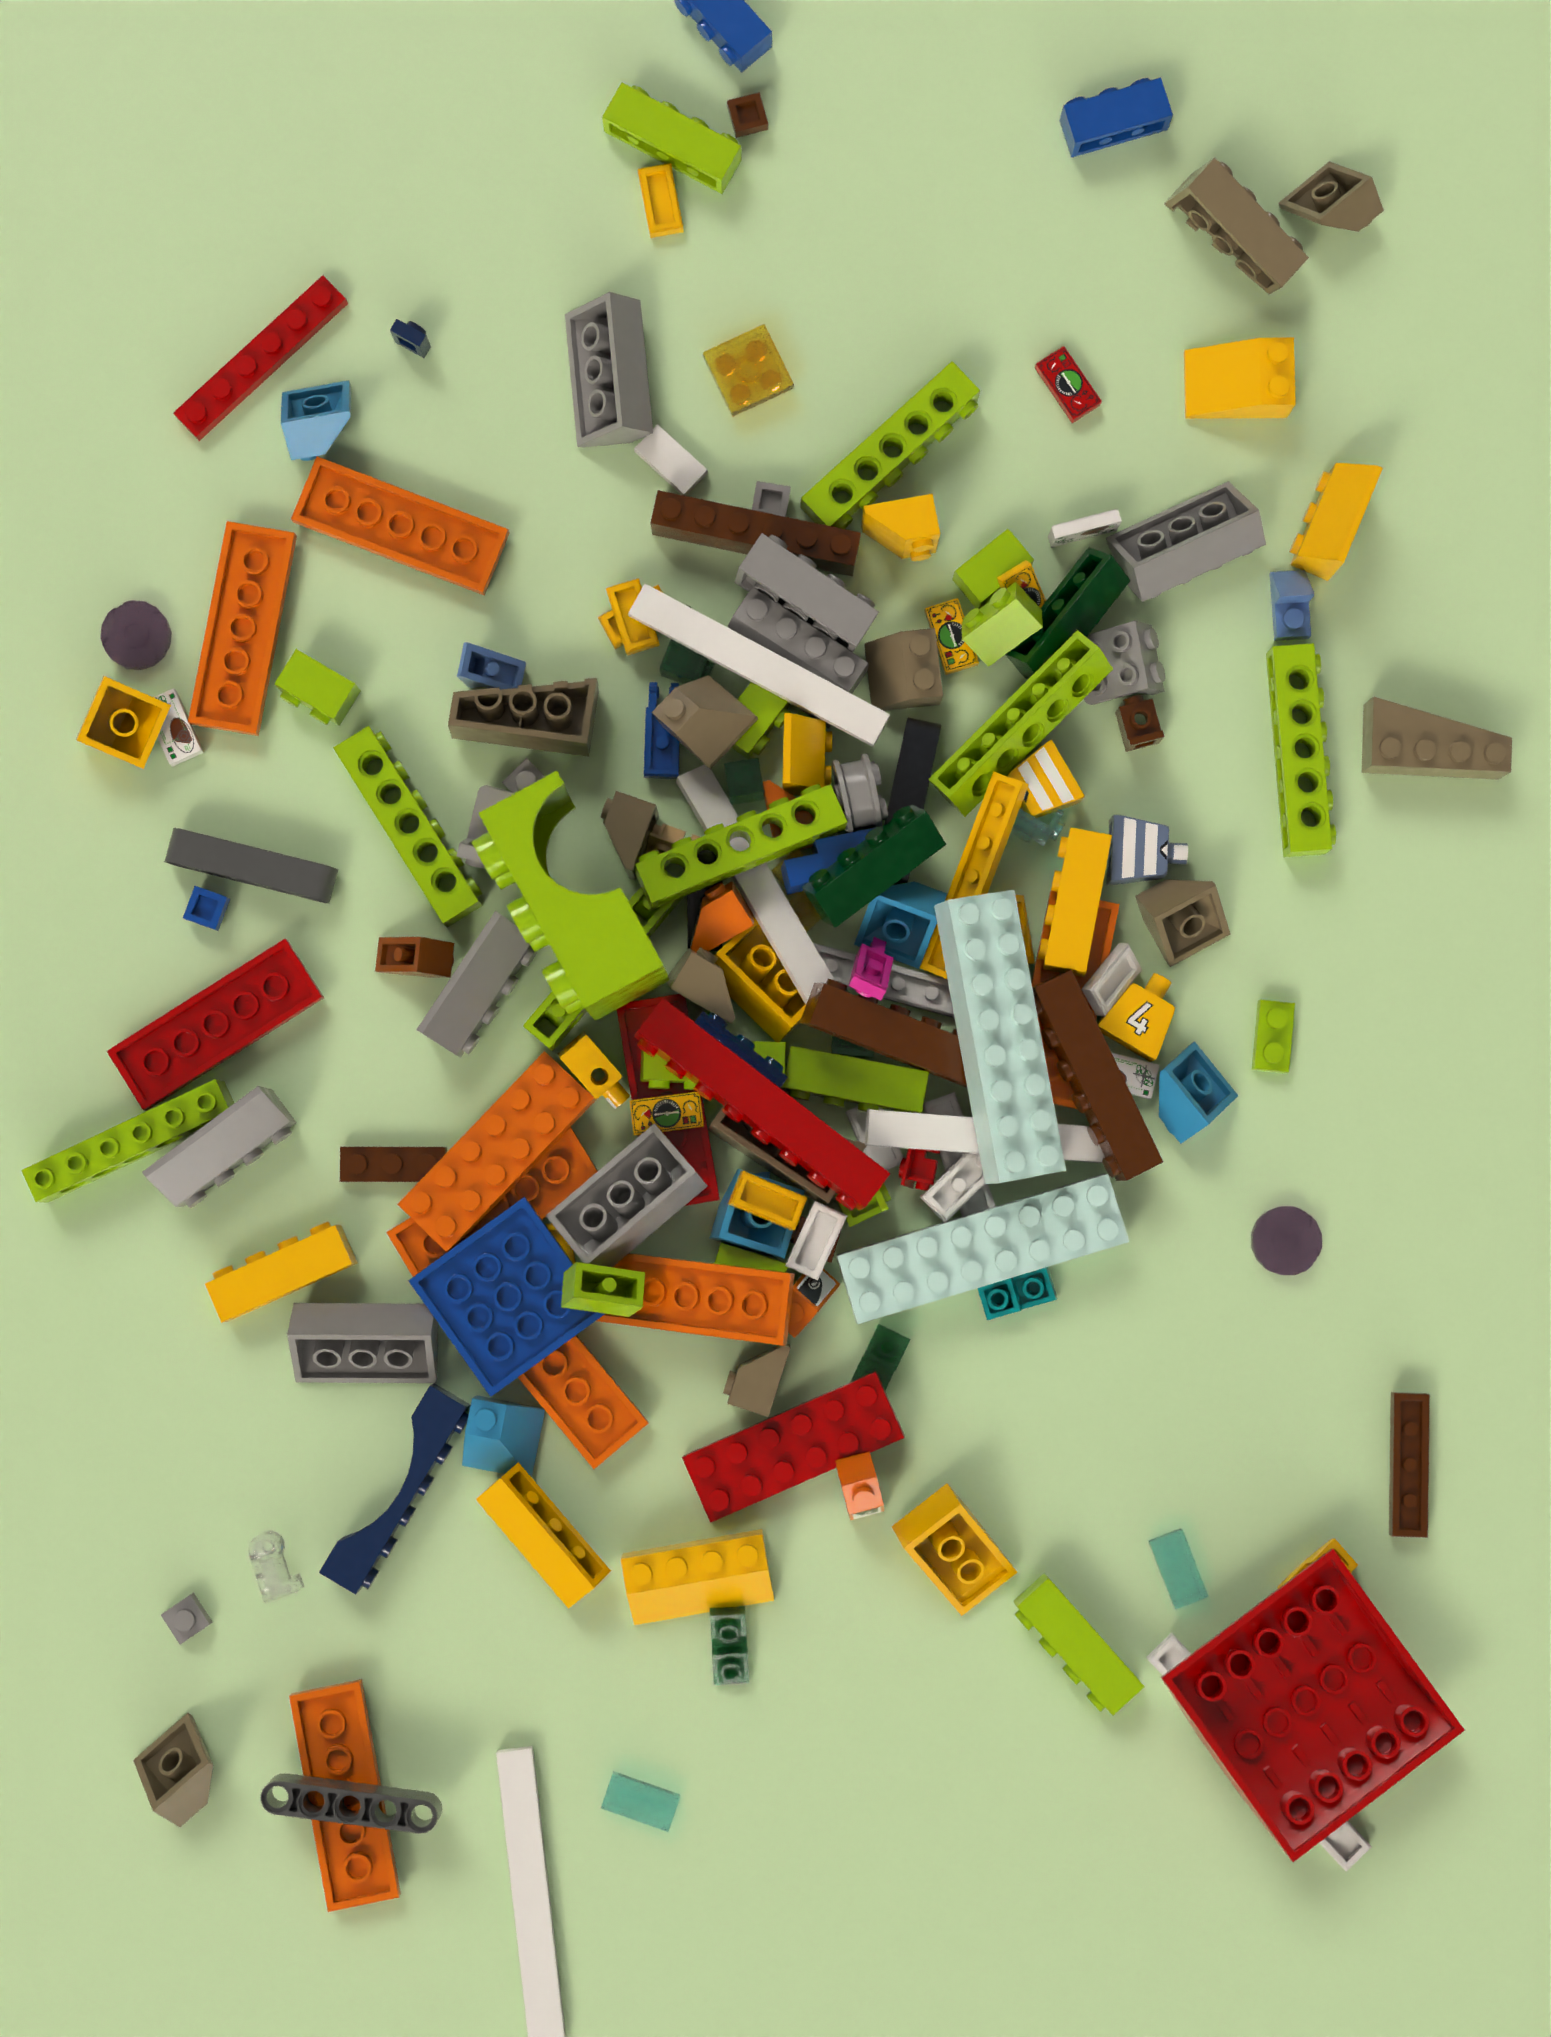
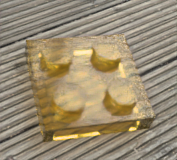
M765 324L703 352V358L732 417L794 389V383Z

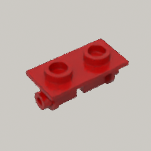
M908 1148L907 1157L902 1159L899 1167V1178L902 1179L901 1185L913 1189L914 1182H916L915 1189L928 1191L930 1185H934L938 1161L926 1158L927 1152L940 1154V1151Z

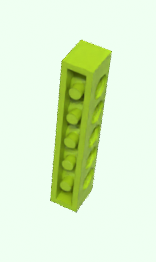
M951 361L801 497L800 508L814 523L846 529L853 521L851 516L857 510L863 509L865 505L873 504L878 498L876 493L885 485L890 488L897 483L904 474L902 470L910 462L913 465L919 463L928 453L927 447L935 440L938 442L943 441L954 429L952 424L960 417L965 420L974 413L979 406L977 402L980 389ZM938 401H945L950 405L951 409L947 412H940L934 407V404ZM915 423L921 424L925 427L926 432L916 435L908 427ZM888 446H895L901 451V454L898 457L892 458L888 457L883 450ZM862 469H871L875 472L876 477L872 480H863L858 475V472ZM839 491H844L851 496V500L847 503H838L834 500L833 495Z
M1077 630L928 779L943 798L966 817L983 800L993 771L1007 776L1113 670L1101 649Z
M1314 643L1272 646L1266 653L1283 857L1324 855L1332 850V845L1336 843V828L1334 824H1330L1329 811L1333 809V794L1331 790H1327L1326 776L1330 775V760L1328 755L1324 756L1323 742L1327 740V726L1325 721L1321 722L1320 708L1324 706L1323 688H1318L1317 674L1321 672V658L1319 653L1315 654ZM1295 675L1300 677L1303 681V689L1293 688L1289 683V676ZM1293 709H1299L1305 713V724L1297 723L1293 719ZM1296 743H1303L1308 747L1309 758H1302L1295 752ZM1299 777H1306L1311 781V792H1304L1299 788ZM1302 811H1309L1314 815V827L1306 826L1302 822Z
M367 726L333 747L442 923L448 928L483 906L478 899L483 894L472 876L466 880L459 869L465 864L460 857H457V851L454 847L447 850L441 839L446 836L436 818L429 821L423 810L428 807L427 803L417 789L411 792L405 783L410 778L399 760L393 763L387 754L392 748L380 731L375 734ZM378 759L383 761L382 770L378 774H367V765L372 760ZM393 788L400 789L401 797L398 802L394 804L385 803L387 791ZM410 817L418 818L420 823L415 832H403V823L406 819ZM428 846L437 847L438 855L434 861L426 863L421 860L423 849ZM446 875H452L456 878V885L449 892H443L439 889V882Z
M820 784L812 785L801 791L802 796L790 801L788 797L778 799L769 804L770 809L757 814L753 810L736 818L737 823L724 827L723 824H717L705 830V836L693 841L691 837H686L673 843L671 850L659 854L658 850L642 855L639 858L640 862L635 864V874L651 910L813 844L817 839L830 837L844 831L848 822L831 784L822 788ZM802 810L807 811L812 815L813 822L801 824L796 820L795 813ZM767 824H775L780 828L781 834L778 837L771 838L764 834L762 828ZM735 837H742L747 840L749 847L744 851H737L731 847L730 841ZM703 850H709L716 855L717 860L712 864H703L699 861L697 855ZM676 863L683 867L684 874L678 878H672L665 873L664 869L669 864Z
M665 870V873H666L669 877L675 878V877H674L673 875H671L667 870ZM640 887L631 897L629 903L648 938H650L684 897L651 910ZM551 992L525 1022L523 1027L550 1050L554 1051L587 1011L582 1007L568 1015L565 1008L562 1009L553 992Z
M214 1079L21 1171L35 1202L48 1203L191 1136L233 1105L234 1101L225 1081Z

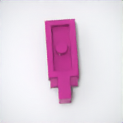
M873 937L870 947L861 944L855 957L849 986L862 996L882 1000L888 988L894 958L884 954L887 942Z

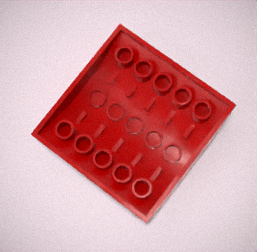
M1334 1549L1327 1551L1161 1676L1162 1681L1200 1740L1243 1800L1293 1863L1465 1731Z

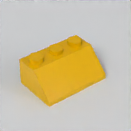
M1335 463L1329 473L1323 471L1315 488V491L1320 492L1316 504L1310 502L1302 520L1307 523L1303 535L1297 533L1289 552L1295 554L1290 564L1291 566L1305 570V572L1327 581L1335 574L1347 557L1383 470L1382 467L1377 465Z
M754 917V926L734 936L715 954L718 957L716 964L723 969L730 998L775 1042H780L800 1023L806 1004Z

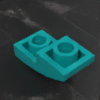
M1048 1267L977 1288L987 1320L1058 1299Z

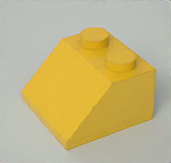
M933 493L865 505L861 522L862 532L901 559L911 557V561H922L930 558L932 553H936L940 538Z
M103 676L76 740L144 769L171 705Z
M784 713L782 789L791 795H801V791L815 784H820L821 788L831 784L832 766L825 765V752H832V731H826L825 721L793 713Z

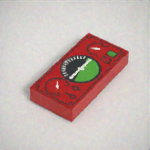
M1065 346L1036 363L1035 370L1071 423H1074L1101 405V399Z

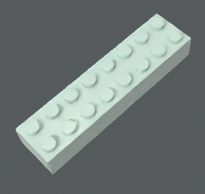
M1007 890L949 899L934 905L984 1182L985 1184L1004 1183L1066 1171L1015 891Z
M1101 1174L840 1253L836 1257L856 1323L861 1324L1130 1241L1109 1174Z

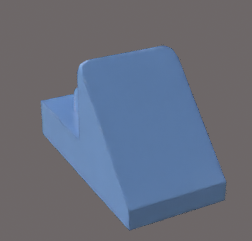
M1305 570L1270 572L1274 641L1309 639L1311 637L1309 601L1314 597V591Z
M465 642L463 644L457 677L469 688L499 687L500 690L518 688V685H522L526 662Z

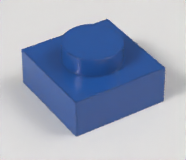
M194 886L183 919L219 931L230 898Z

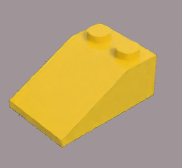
M1294 337L1254 338L1185 350V419L1287 418L1296 405Z
M948 1483L891 1526L903 1548L961 1616L1018 1573Z

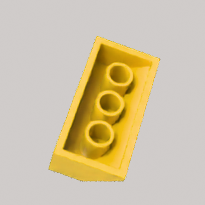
M762 1529L623 1553L621 1557L626 1595L634 1625L774 1601Z

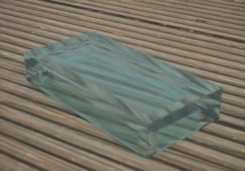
M1179 1528L1148 1540L1174 1609H1179L1209 1597L1183 1529Z
M613 1771L601 1809L668 1832L680 1799V1794Z

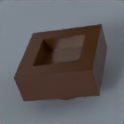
M760 92L727 100V108L736 138L768 130V121Z

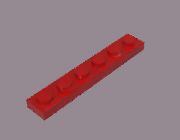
M322 275L173 412L175 417L200 441L348 305L346 298Z

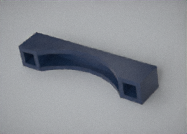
M435 1383L428 1387L411 1416L414 1433L413 1455L408 1475L399 1494L389 1508L373 1523L337 1541L319 1571L320 1574L355 1595L363 1587L366 1589L371 1587L379 1573V1570L374 1568L381 1555L385 1558L389 1556L398 1539L393 1537L399 1525L406 1527L416 1510L415 1507L411 1506L418 1493L424 1496L435 1478L430 1475L436 1462L440 1465L444 1463L453 1446L448 1444L454 1432L461 1434L467 1425L469 1414L466 1412L470 1407L469 1403Z

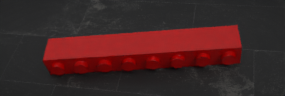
M662 998L637 1030L634 1037L639 1040L637 1046L651 1057L657 1054L668 1062L665 1067L672 1074L680 1079L686 1076L696 1084L694 1090L708 1101H711L712 1098L716 1099L724 1106L722 1111L729 1118L737 1123L743 1120L753 1129L750 1133L756 1139L766 1145L769 1142L773 1143L781 1150L779 1152L781 1158L794 1167L800 1164L808 1170L809 1174L807 1177L813 1183L823 1189L826 1185L838 1194L835 1197L836 1200L849 1210L857 1208L860 1211L866 1208L891 1174L664 998Z

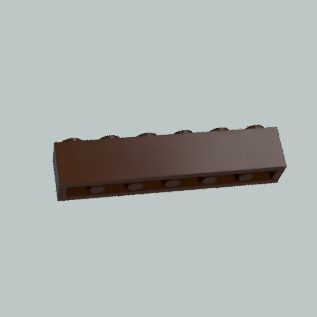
M660 490L657 491L650 522L652 535L746 555L761 533L767 537L774 535L784 541L788 546L787 550L798 557L802 554L811 559L817 565L816 569L852 577L861 538V532Z
M1073 971L1063 972L1032 987L1037 1016L1044 1028L1041 1032L1043 1040L1050 1050L1054 1049L1059 1059V1062H1057L1058 1071L1064 1081L1070 1082L1075 1093L1072 1095L1074 1105L1081 1114H1085L1090 1124L1087 1127L1088 1134L1093 1143L1100 1145L1105 1156L1102 1162L1107 1173L1112 1178L1115 1177L1116 1181H1127L1163 1163L1160 1153Z
M827 979L826 983H814L800 1023L914 1068L928 1071L932 1075L967 1088L957 1029H953V1032L950 1033L942 1030V1023L934 1019L922 1016L921 1021L909 1017L911 1011L904 1007L891 1004L890 1008L879 1005V999L874 997H865L860 994L858 996L846 992L847 985L832 979Z

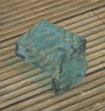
M1019 809L1012 833L1025 842L1030 843L1031 840H1034L1044 846L1049 838L1055 841L1066 823L1060 820L1064 811L1058 809L1047 825Z

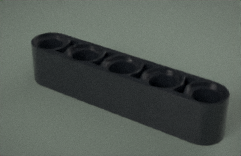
M907 718L887 809L888 819H885L884 825L893 819L896 811L905 806L914 805L924 810L930 782L928 779L931 777L942 724ZM910 872L893 885L908 883Z

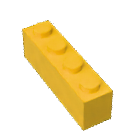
M1070 827L1068 837L1061 836L1057 857L1064 858L1062 871H1054L1051 891L1058 893L1055 905L1048 904L1044 925L1051 926L1049 939H1041L1038 959L1044 960L1043 970L1059 973L1072 970L1075 976L1085 977L1112 835Z
M329 1221L310 1229L312 1236L300 1241L297 1236L278 1243L279 1250L272 1254L266 1255L265 1251H261L245 1258L247 1265L234 1270L233 1266L230 1265L212 1273L214 1280L205 1283V1286L221 1323L238 1318L357 1264L358 1262L342 1226L334 1225L331 1227Z
M519 1462L476 1499L568 1609L593 1590L611 1571Z

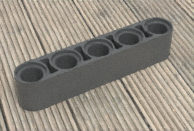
M173 828L164 861L178 867L328 904L330 903L338 869L324 864L179 828Z
M288 1773L274 1776L261 1793L263 1808L274 1815L411 1833H426L432 1830L442 1812L440 1799L430 1792ZM274 1786H281L287 1791V1801H279L274 1797L272 1791ZM308 1792H320L324 1798V1805H313L309 1801ZM350 1795L356 1797L360 1802V1809L356 1811L349 1810L344 1804V1797ZM383 1800L391 1801L396 1807V1814H384L379 1807V1802ZM418 1805L429 1807L432 1811V1818L429 1820L420 1819L415 1813V1807Z

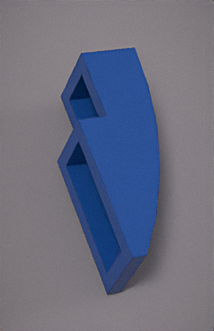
M874 828L817 839L811 847L812 855L784 860L781 872L787 895L803 891L801 887L809 882V878L813 873L831 866L837 861V857L841 852L848 848H855L865 840L866 834Z

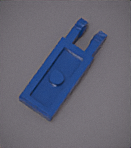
M649 682L648 707H646L644 778L677 779L679 776L680 742L668 733L652 714V711L657 707L659 687L657 682ZM671 683L669 694L675 687L679 686V683Z

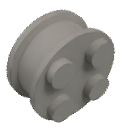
M867 753L861 754V759L858 761L840 764L838 759L832 760L835 782L834 793L848 822L845 828L846 833L872 825L874 827H881L882 820L888 819L885 799L877 793L876 785L882 784L878 764H875L874 761L870 762Z

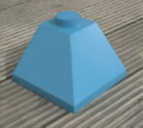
M349 380L282 392L281 427L291 461L297 459L303 461L314 460L317 456L325 455L351 418V386Z
M915 881L892 885L869 902L854 945L860 947L861 944H865L870 947L873 937L879 938L887 942L884 954L893 957V960L919 969L937 924L934 905L944 902L947 893Z
M1195 1041L1160 1071L1159 1118L1180 1144L1209 1125L1238 1097V1094Z
M737 1169L719 1204L709 1238L744 1250L784 1259L793 1231L728 1204L740 1171H743ZM756 1175L760 1178L775 1183L786 1189L804 1195V1190Z
M478 1395L473 1397L465 1430L462 1466L505 1474L519 1462L532 1477L545 1410L540 1407Z

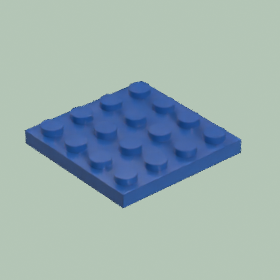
M523 1197L408 1280L490 1397L605 1315L604 1313L561 1307L563 1274L573 1263L526 1197Z

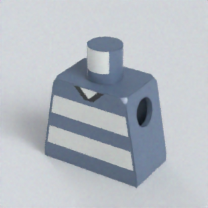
M1113 815L1110 818L1108 834L1112 835L1107 860L1106 885L1163 879L1167 875L1168 863H1187L1188 844L1169 843L1168 826L1122 815Z

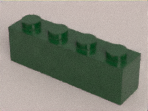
M1089 547L1041 607L1043 627L1005 655L1025 679H1029L1077 630L1087 637L1131 580L1112 555Z
M914 805L905 806L896 811L893 819L883 827H877L868 832L865 840L855 848H848L841 852L837 857V861L831 866L813 873L809 878V882L801 888L822 921L836 928L947 844L926 810Z

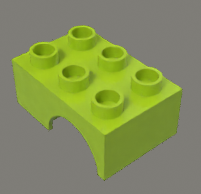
M555 771L479 812L478 814L488 833L471 842L492 880L496 881L500 890L515 882L518 885L523 896L506 905L524 940L527 944H530L534 952L550 944L558 961L541 969L562 1009L565 1008L568 1015L584 1007L596 1021L670 981L621 887L607 893L582 894L568 890L550 878L547 867L549 840L559 822L576 809L559 773Z

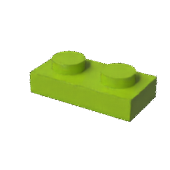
M1258 1000L1252 1070L1289 1072L1295 1003Z

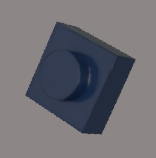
M398 319L395 320L390 329L394 342L425 358L431 348L426 331L412 321H408L406 324Z

